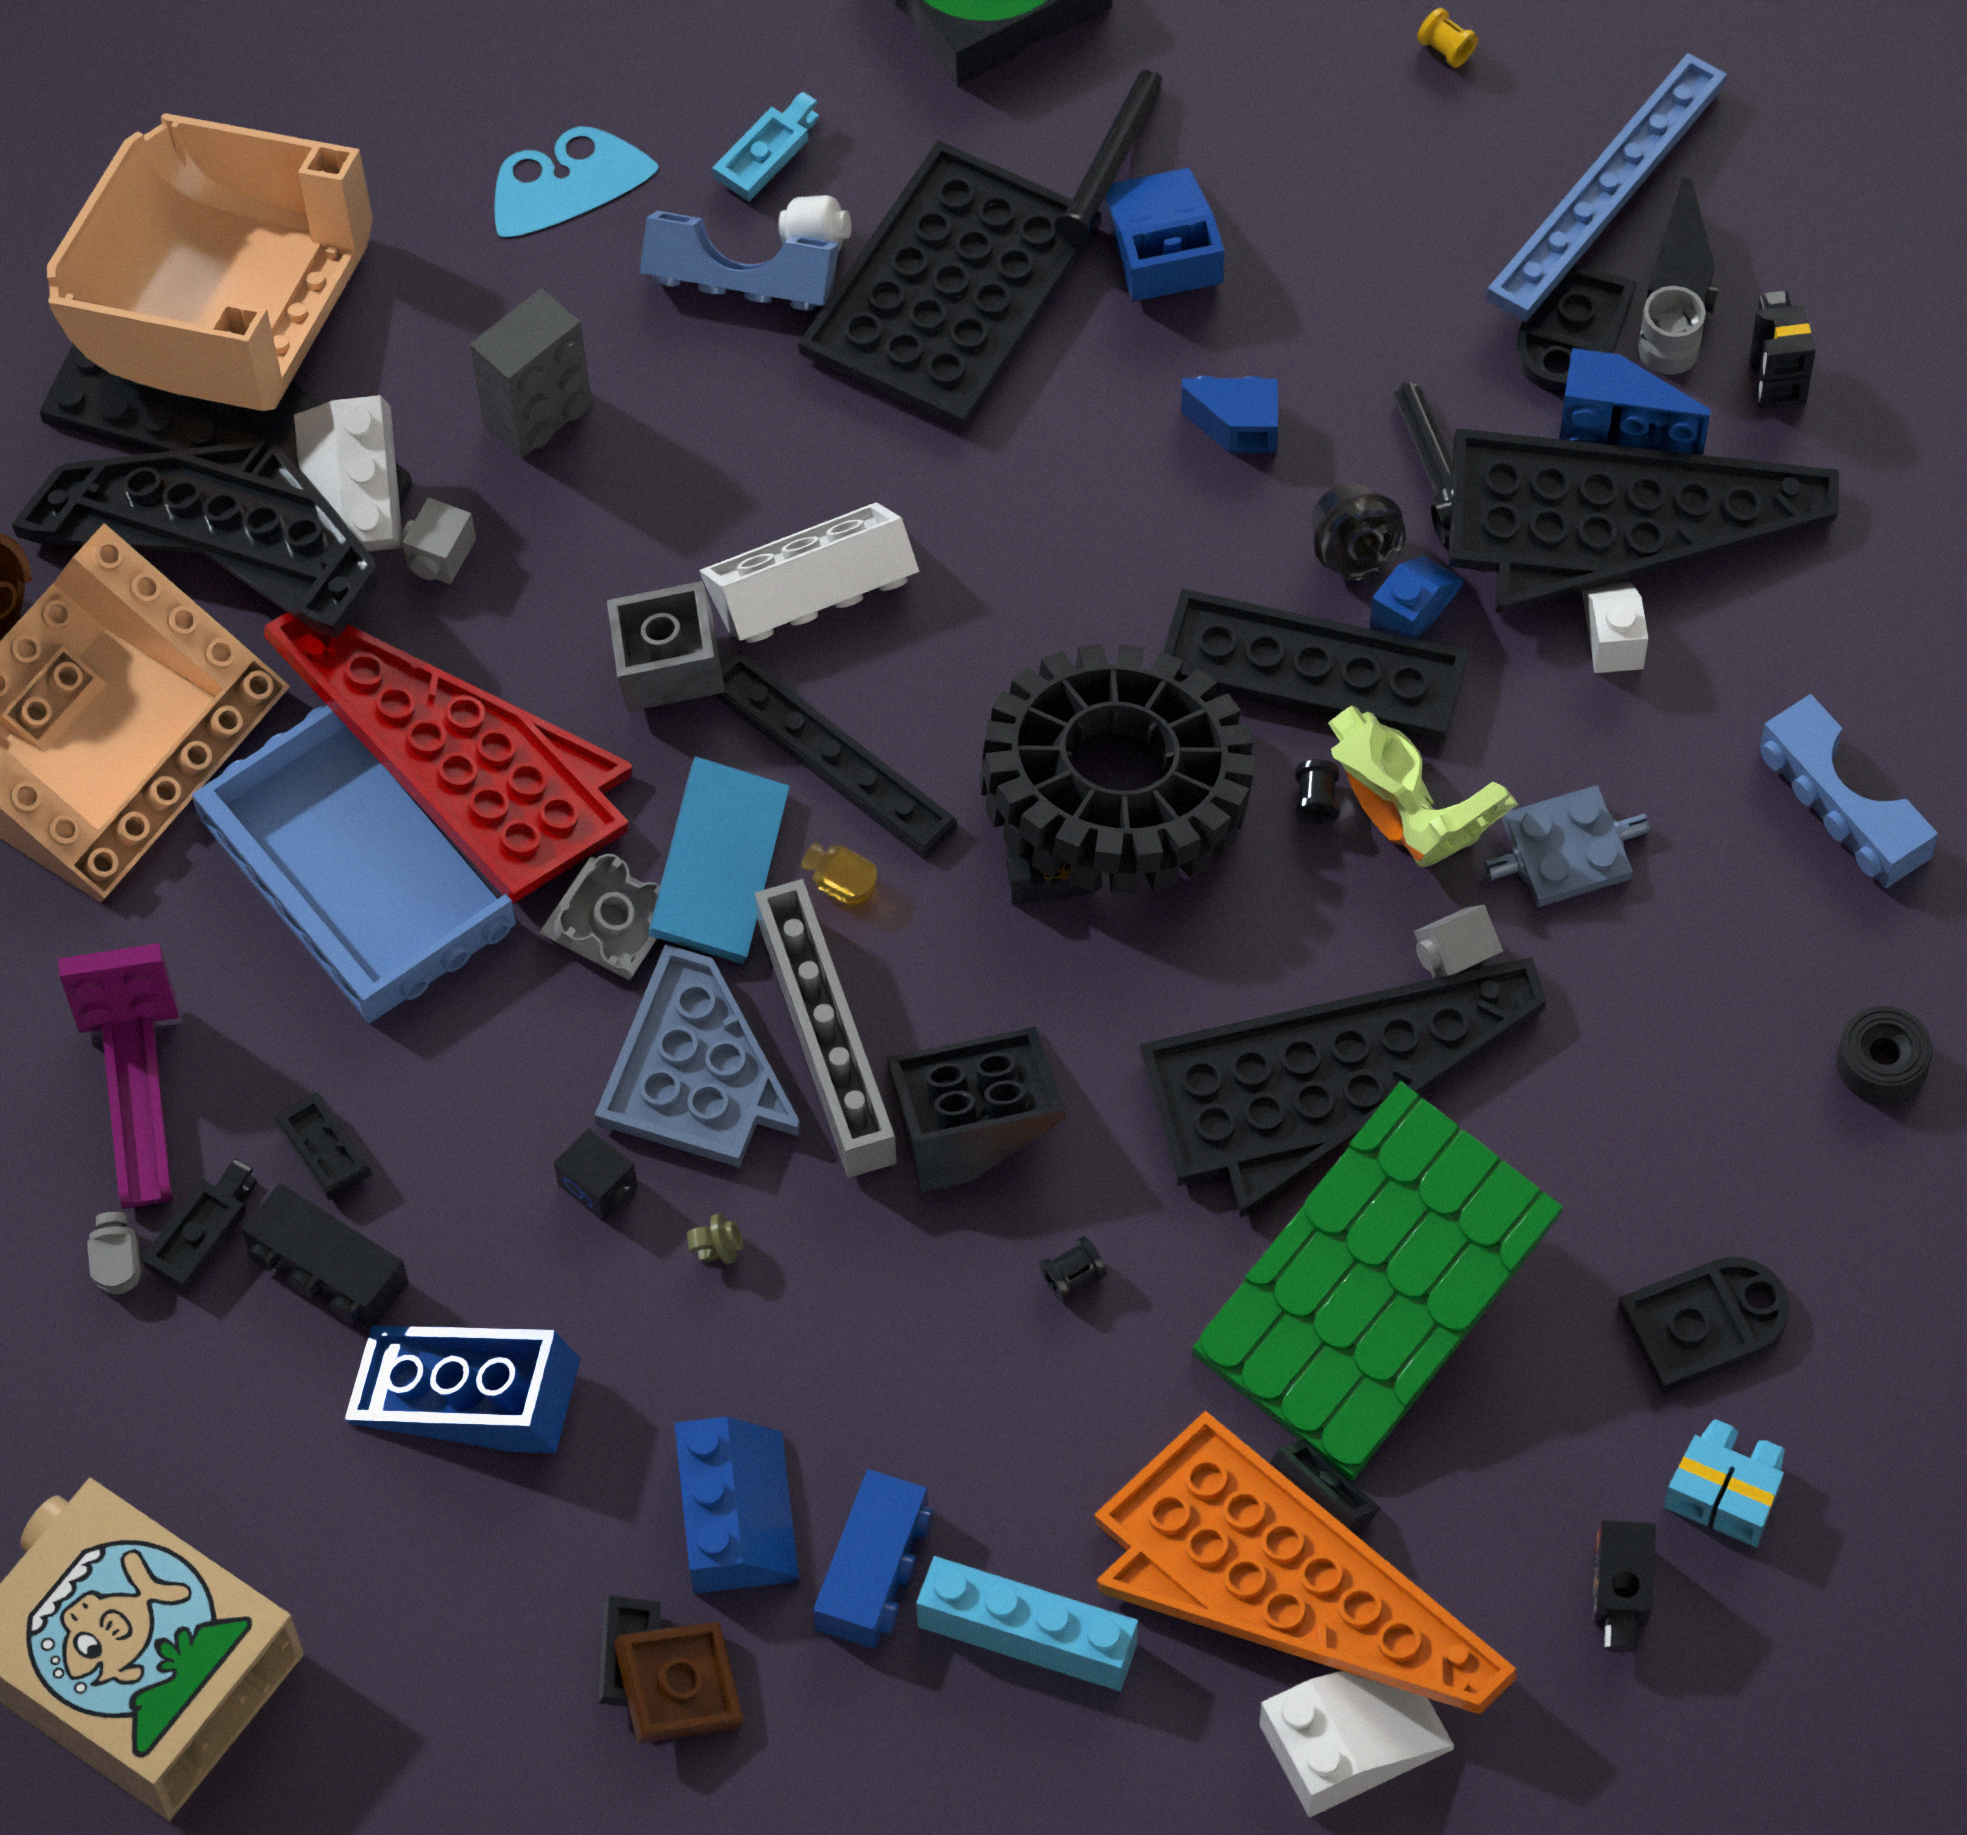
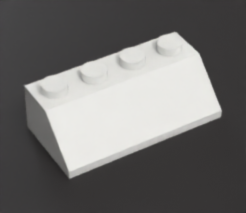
M876 502L699 571L728 632L739 641L745 639L746 642L752 643L770 637L774 633L772 628L790 622L791 625H800L810 622L818 617L817 611L834 604L836 608L854 605L863 599V593L878 587L881 591L898 588L907 583V576L919 572L902 517Z

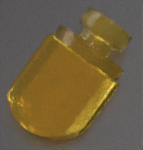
M815 841L808 849L801 863V868L808 872H811L813 869L816 870L812 883L818 885V889L846 905L858 907L866 903L872 897L877 879V867L875 864L843 845L838 846L835 843L825 853L823 851L824 846Z

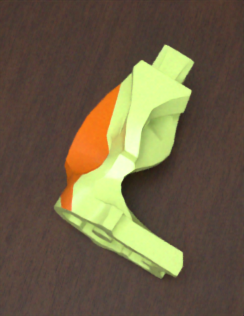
M1354 706L1348 707L1328 723L1340 740V743L1331 749L1333 758L1340 761L1343 765L1349 783L1362 808L1377 828L1391 842L1403 845L1408 849L1419 867L1433 865L1455 852L1473 845L1478 841L1482 832L1518 805L1506 787L1491 782L1475 795L1459 804L1434 810L1431 806L1435 803L1421 778V754L1412 741L1403 733L1380 724L1373 713L1366 712L1361 714L1359 709Z

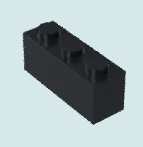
M281 1183L276 1186L242 1228L248 1248L247 1255L254 1263L267 1271H272L273 1268H276L288 1276V1281L296 1290L307 1297H313L316 1294L329 1302L330 1309L338 1317L350 1324L357 1320L371 1329L409 1283L403 1260Z

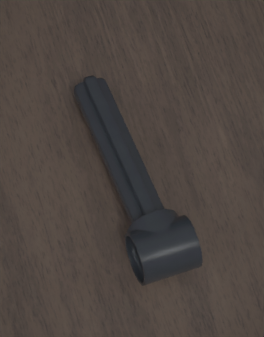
M1406 381L1402 383L1401 387L1394 390L1393 396L1435 493V497L1430 504L1432 524L1439 542L1446 544L1449 543L1453 462L1420 385Z

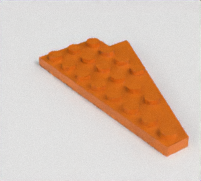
M1204 1411L1094 1514L1096 1525L1126 1550L1096 1580L1098 1590L1104 1595L1476 1714H1481L1517 1679V1669L1207 1411Z

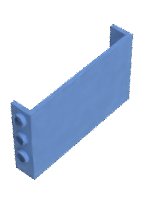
M328 706L315 708L306 716L304 721L286 733L274 735L265 743L263 748L244 760L241 759L233 762L225 769L222 775L192 794L198 819L369 1024L404 1000H411L421 995L436 978L447 971L453 972L458 970L469 960L473 953L487 944H495L501 941L510 932L511 928L516 925L512 900L506 894L498 899L395 778Z

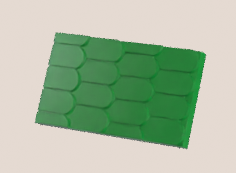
M1400 1081L1349 1143V1148L1308 1196L1304 1206L1245 1276L1244 1282L1204 1329L1200 1339L1192 1347V1355L1297 1440L1305 1439L1353 1482L1562 1215L1563 1206L1547 1193L1542 1192L1534 1183L1508 1163L1502 1161L1499 1156L1464 1129L1459 1128L1455 1122Z

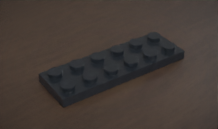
M1182 588L1163 653L1183 660L1180 678L1182 682L1199 669L1217 682L1215 692L1332 718H1335L1348 707L1354 706L1359 709L1361 714L1366 712L1373 713L1380 724L1399 730L1401 733L1445 742L1467 662L1468 650Z

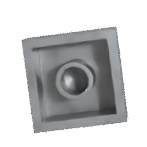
M703 581L607 600L617 678L628 712L725 693L714 619Z

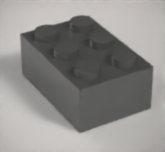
M543 288L536 291L469 344L483 425L521 459L532 450L545 446L557 430L567 422L580 418L592 403L581 321Z

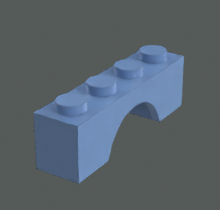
M656 211L646 218L639 273L653 275L652 281L661 285L679 286L681 281L698 283V290L706 293L725 294L726 289L744 292L743 297L747 300L771 302L772 297L790 300L789 306L792 308L813 311L817 310L818 305L823 306L826 304L833 293L840 243L793 235L783 243L773 259L759 264H743L727 258L716 249L707 235L702 218Z
M1809 694L1764 723L1759 748L1761 755L1772 770L1780 771L1792 784V789L1798 800L1805 806L1811 805L1820 815L1828 833L1835 840L1843 841L1855 854L1856 861L1861 870L1869 877L1874 876L1886 889L1932 859L1938 833L1907 799L1895 801L1870 800L1854 793L1842 783L1835 772L1832 762L1837 754L1842 727L1815 697Z

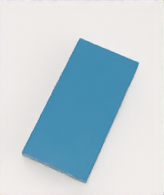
M695 756L691 764L648 936L744 964L748 956L757 920L755 892L762 891L765 888L789 785Z

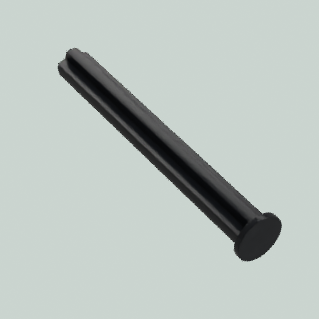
M1146 69L1138 74L1066 213L1057 217L1054 229L1057 235L1064 241L1075 245L1084 244L1088 241L1091 235L1090 225L1162 89V77L1158 72L1152 73Z

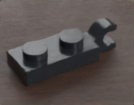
M236 1158L227 1167L215 1186L202 1179L141 1258L144 1267L186 1292L247 1213L244 1204L239 1200L246 1198L257 1183V1179L251 1176L253 1168Z

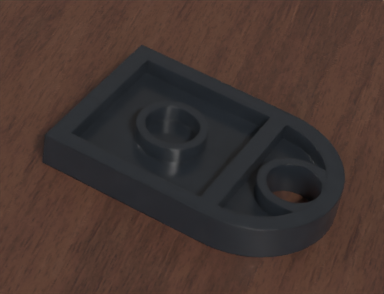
M1574 265L1527 322L1522 320L1517 335L1515 352L1517 364L1523 375L1534 385L1544 390L1565 393L1568 371L1561 374L1552 373L1545 368L1548 362L1561 361L1569 367L1572 348L1613 354L1635 294L1637 281Z
M1726 1257L1706 1263L1620 1296L1618 1304L1662 1393L1765 1354L1782 1337L1789 1315L1788 1295L1777 1275L1763 1264L1742 1257ZM1753 1290H1763L1773 1298L1774 1304L1767 1309H1756L1748 1304L1745 1295Z

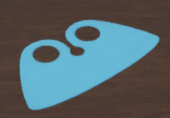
M584 126L570 129L559 137L554 148L559 163L567 166L570 170L569 176L560 179L554 176L555 166L550 158L536 150L517 152L506 158L501 165L495 191V223L497 233L501 237L519 236L566 221L632 190L656 173L659 166L644 152L605 131ZM586 136L594 142L595 151L590 157L578 160L571 158L567 154L566 144L574 137ZM533 159L541 165L542 174L537 180L525 183L518 181L514 177L513 167L521 160Z

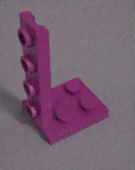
M157 943L58 958L59 977L78 1032L102 1030L118 1194L121 1207L126 1209L172 1202L173 1193L154 1022L179 1018V1009L161 945Z

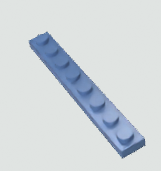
M1687 53L1487 289L1486 300L1527 322L1723 89L1727 73Z

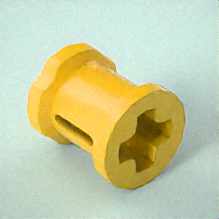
M1438 8L1430 13L1422 23L1417 34V41L1423 46L1431 45L1446 57L1449 65L1457 68L1465 63L1478 44L1479 37L1470 29L1466 31L1449 19V12L1443 8Z

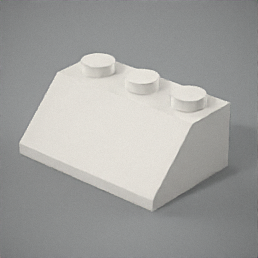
M381 395L333 400L295 414L298 466L303 476L368 552L403 548L400 545L402 529L391 406Z

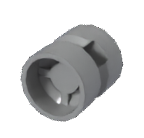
M1668 286L1654 291L1646 300L1638 351L1641 360L1648 368L1657 373L1667 375L1680 374L1690 369L1698 360L1706 310L1704 302L1696 293L1684 287Z

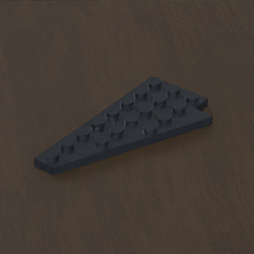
M73 344L39 413L44 423L149 453L267 439L269 447L275 442L299 470L294 415L322 404L293 381L290 382L277 407L266 411L175 394L113 375L87 359ZM396 463L399 507L401 510L412 486L411 474Z
M1457 428L1453 443L1448 567L1496 572L1495 613H1506L1833 522L1838 514L1839 470Z
M1533 957L1140 1044L1141 1060L1177 1186L1228 1176L1239 1217L1248 1216L1349 1146V1143L1400 1081L1420 1097L1543 1012L1546 1007V997Z

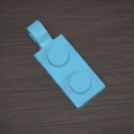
M801 92L783 113L771 107L712 167L714 179L750 202L808 142L807 130L812 128L819 119V115L812 111L818 104L817 100Z

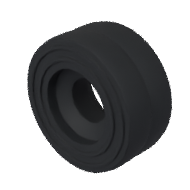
M1878 1006L1858 1013L1844 1028L1837 1051V1068L1843 1083L1856 1096L1872 1103L1893 1104L1911 1097L1923 1085L1930 1067L1933 1051L1929 1033L1914 1015L1896 1007ZM1878 1045L1890 1046L1897 1052L1899 1059L1894 1064L1881 1065L1873 1060L1870 1051Z

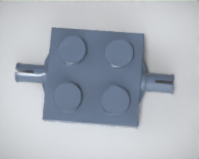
M1598 785L1511 810L1503 816L1502 820L1511 841V854L1491 860H1484L1485 873H1488L1487 878L1489 881L1518 873L1519 877L1528 885L1537 908L1631 880L1633 871L1623 849L1624 840L1650 834L1649 821H1646L1647 817L1642 813L1617 822L1608 811Z

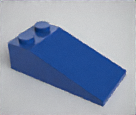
M372 1326L345 1420L349 1424L508 1452L556 1453L581 1358L555 1330Z

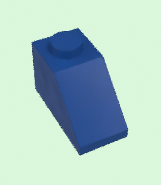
M1425 556L1399 563L1372 597L1369 629L1420 640L1464 585V579Z

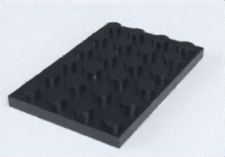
M937 140L799 341V354L965 430L1101 225V212L1097 211L1090 225L1091 235L1088 241L1080 245L1070 244L1057 235L1054 223L1059 215L1066 213L1072 199Z

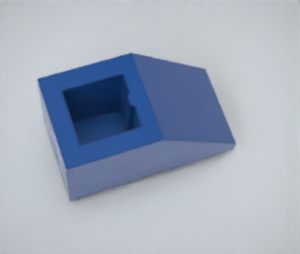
M1212 376L1182 378L1181 413L1228 453H1277L1278 379L1262 378L1259 376H1248L1245 378H1215Z

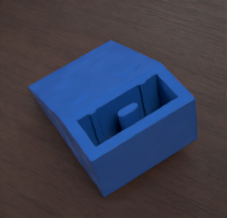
M1190 168L1111 184L1102 203L1132 302L1223 284L1225 250L1213 212Z
M1572 348L1559 439L1704 455L1711 409L1622 355Z

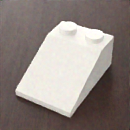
M1345 1671L1310 1679L1261 1702L1260 1727L1309 1818L1454 1749V1744L1428 1698Z

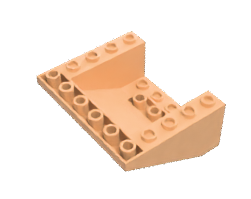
M105 523L74 555L53 584L0 641V839L100 903L193 798L192 794L205 785L290 687L289 684Z

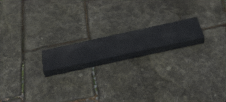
M740 650L721 667L725 693L713 695L921 858H927L957 828L956 817Z

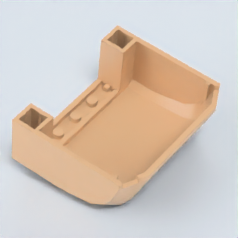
M165 113L160 116L162 124L147 134L143 135L138 131L124 140L47 265V278L50 298H48L50 310L69 340L84 356L113 375L175 394L260 411L275 409L367 249L373 216L360 149Z

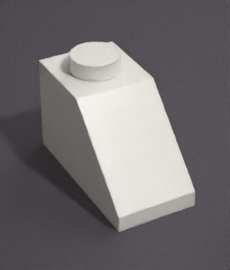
M1631 581L1610 583L1582 591L1594 672L1606 673L1644 669L1648 633L1642 597Z

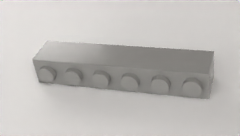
M803 879L755 892L758 924L847 1177H854L897 1164L895 1135Z

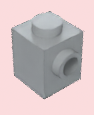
M428 497L415 521H408L401 535L400 545L404 549L407 568L423 579H437L451 584L476 541L472 513Z
M1485 905L1461 909L1414 931L1418 941L1416 945L1418 958L1423 967L1431 972L1433 978L1456 974L1503 952Z

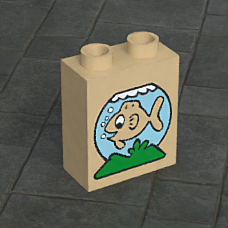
M89 1477L69 1502L61 1496H53L35 1511L21 1537L20 1545L26 1551V1554L0 1583V1703L170 1821L302 1658L304 1652L291 1614Z

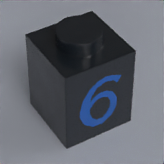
M590 1128L554 1162L558 1186L602 1221L614 1210L621 1211L635 1196L638 1185L634 1163Z

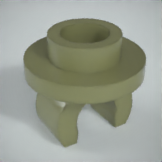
M723 1213L711 1216L710 1227H697L687 1231L689 1251L691 1253L698 1251L700 1262H708L720 1258L726 1265L735 1263L737 1251L743 1248L742 1235L738 1224L734 1220L728 1221Z

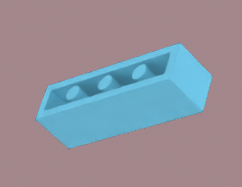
M936 1556L933 1557L916 1602L919 1628L1120 1692L1138 1644V1620Z

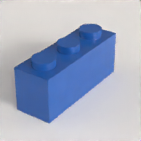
M870 1469L866 1470L813 1609L816 1631L876 1649L882 1632L886 1634L891 1633L899 1611V1603L894 1602L899 1586L907 1587L912 1579L917 1562V1556L912 1555L917 1538L926 1539L934 1517V1509L928 1507L927 1487Z

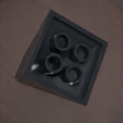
M1036 1027L887 1057L912 1164L921 1192L932 1189H948L956 1184L973 1181L1066 1119L1065 1108Z

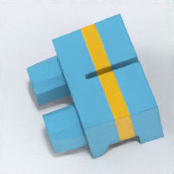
M1715 1419L1708 1426L1702 1437L1697 1435L1693 1437L1668 1486L1663 1508L1708 1527L1726 1482H1729L1717 1508L1713 1529L1757 1548L1772 1506L1780 1490L1784 1475L1781 1467L1785 1450L1783 1447L1769 1441L1759 1440L1751 1458L1732 1451L1739 1431L1733 1426Z

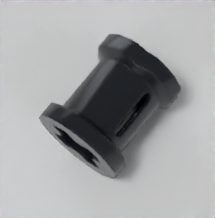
M1312 759L1300 763L1295 768V779L1300 783V801L1296 804V817L1309 824H1325L1336 820L1340 816V805L1335 801V783L1339 780V767L1337 764L1323 759Z
M1085 1236L1076 1240L1074 1248L1052 1261L1045 1258L1039 1262L1040 1271L1047 1285L1061 1302L1070 1298L1072 1290L1094 1277L1101 1280L1107 1276V1270L1101 1256L1091 1241Z

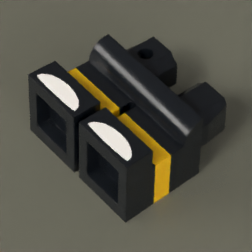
M1787 291L1763 293L1759 296V310L1756 311L1749 356L1750 367L1759 372L1756 390L1759 409L1807 404L1816 348L1804 305L1791 306Z

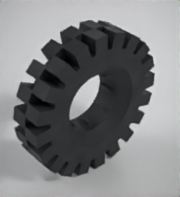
M1103 644L1078 647L1075 667L1065 653L1060 651L1041 659L1039 675L1027 667L1011 680L1010 693L1001 691L992 707L990 721H987L980 771L981 795H986L985 810L994 828L1005 825L1003 841L1018 856L1034 847L1032 867L1052 878L1065 863L1071 864L1069 885L1093 891L1099 872L1109 873L1111 893H1136L1138 877L1142 873H1144L1152 891L1175 886L1179 868L1192 879L1210 868L1212 854L1222 858L1234 843L1236 830H1241L1247 811L1254 775L1255 756H1251L1254 742L1248 723L1239 724L1240 708L1229 694L1214 699L1217 682L1201 670L1197 669L1182 682L1180 678L1183 660L1160 652L1151 670L1142 668L1144 647L1119 644L1117 663L1108 664ZM1101 734L1127 735L1139 739L1154 748L1164 759V772H1167V774L1161 780H1156L1153 785L1132 791L1111 790L1095 785L1082 777L1072 766V752L1069 751L1076 744H1080L1083 740Z

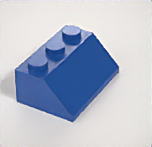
M731 1417L674 1423L693 1594L798 1582L799 1574L782 1431Z

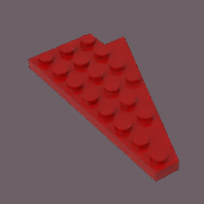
M288 612L265 625L264 638L502 895L506 894L512 900V904L627 833L629 821L603 795L631 778L633 766L627 760L349 624L338 639L316 632Z

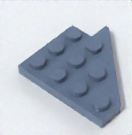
M665 944L595 1112V1123L602 1127L740 1168L757 1124L798 1136L800 1121L713 958Z

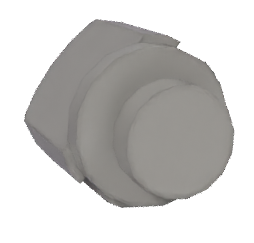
M106 1212L96 1216L97 1230L89 1234V1241H87L90 1276L100 1290L108 1294L120 1295L129 1292L139 1283L141 1276L139 1241L135 1230L127 1227L125 1213Z

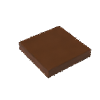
M720 1621L619 1635L615 1639L614 1646L638 1744L737 1729L742 1726L744 1718Z

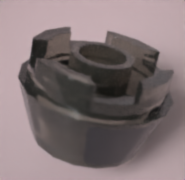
M1348 482L1335 486L1326 492L1314 507L1312 530L1315 556L1324 567L1339 572L1344 579L1362 580L1380 573L1377 566L1386 561L1395 550L1398 555L1402 552L1406 540L1402 511L1394 500L1362 483Z

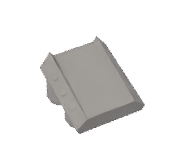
M605 854L597 859L590 856L539 933L630 980L657 940L655 937L648 936V931L660 885L655 882L642 883L631 877L626 862L614 854Z

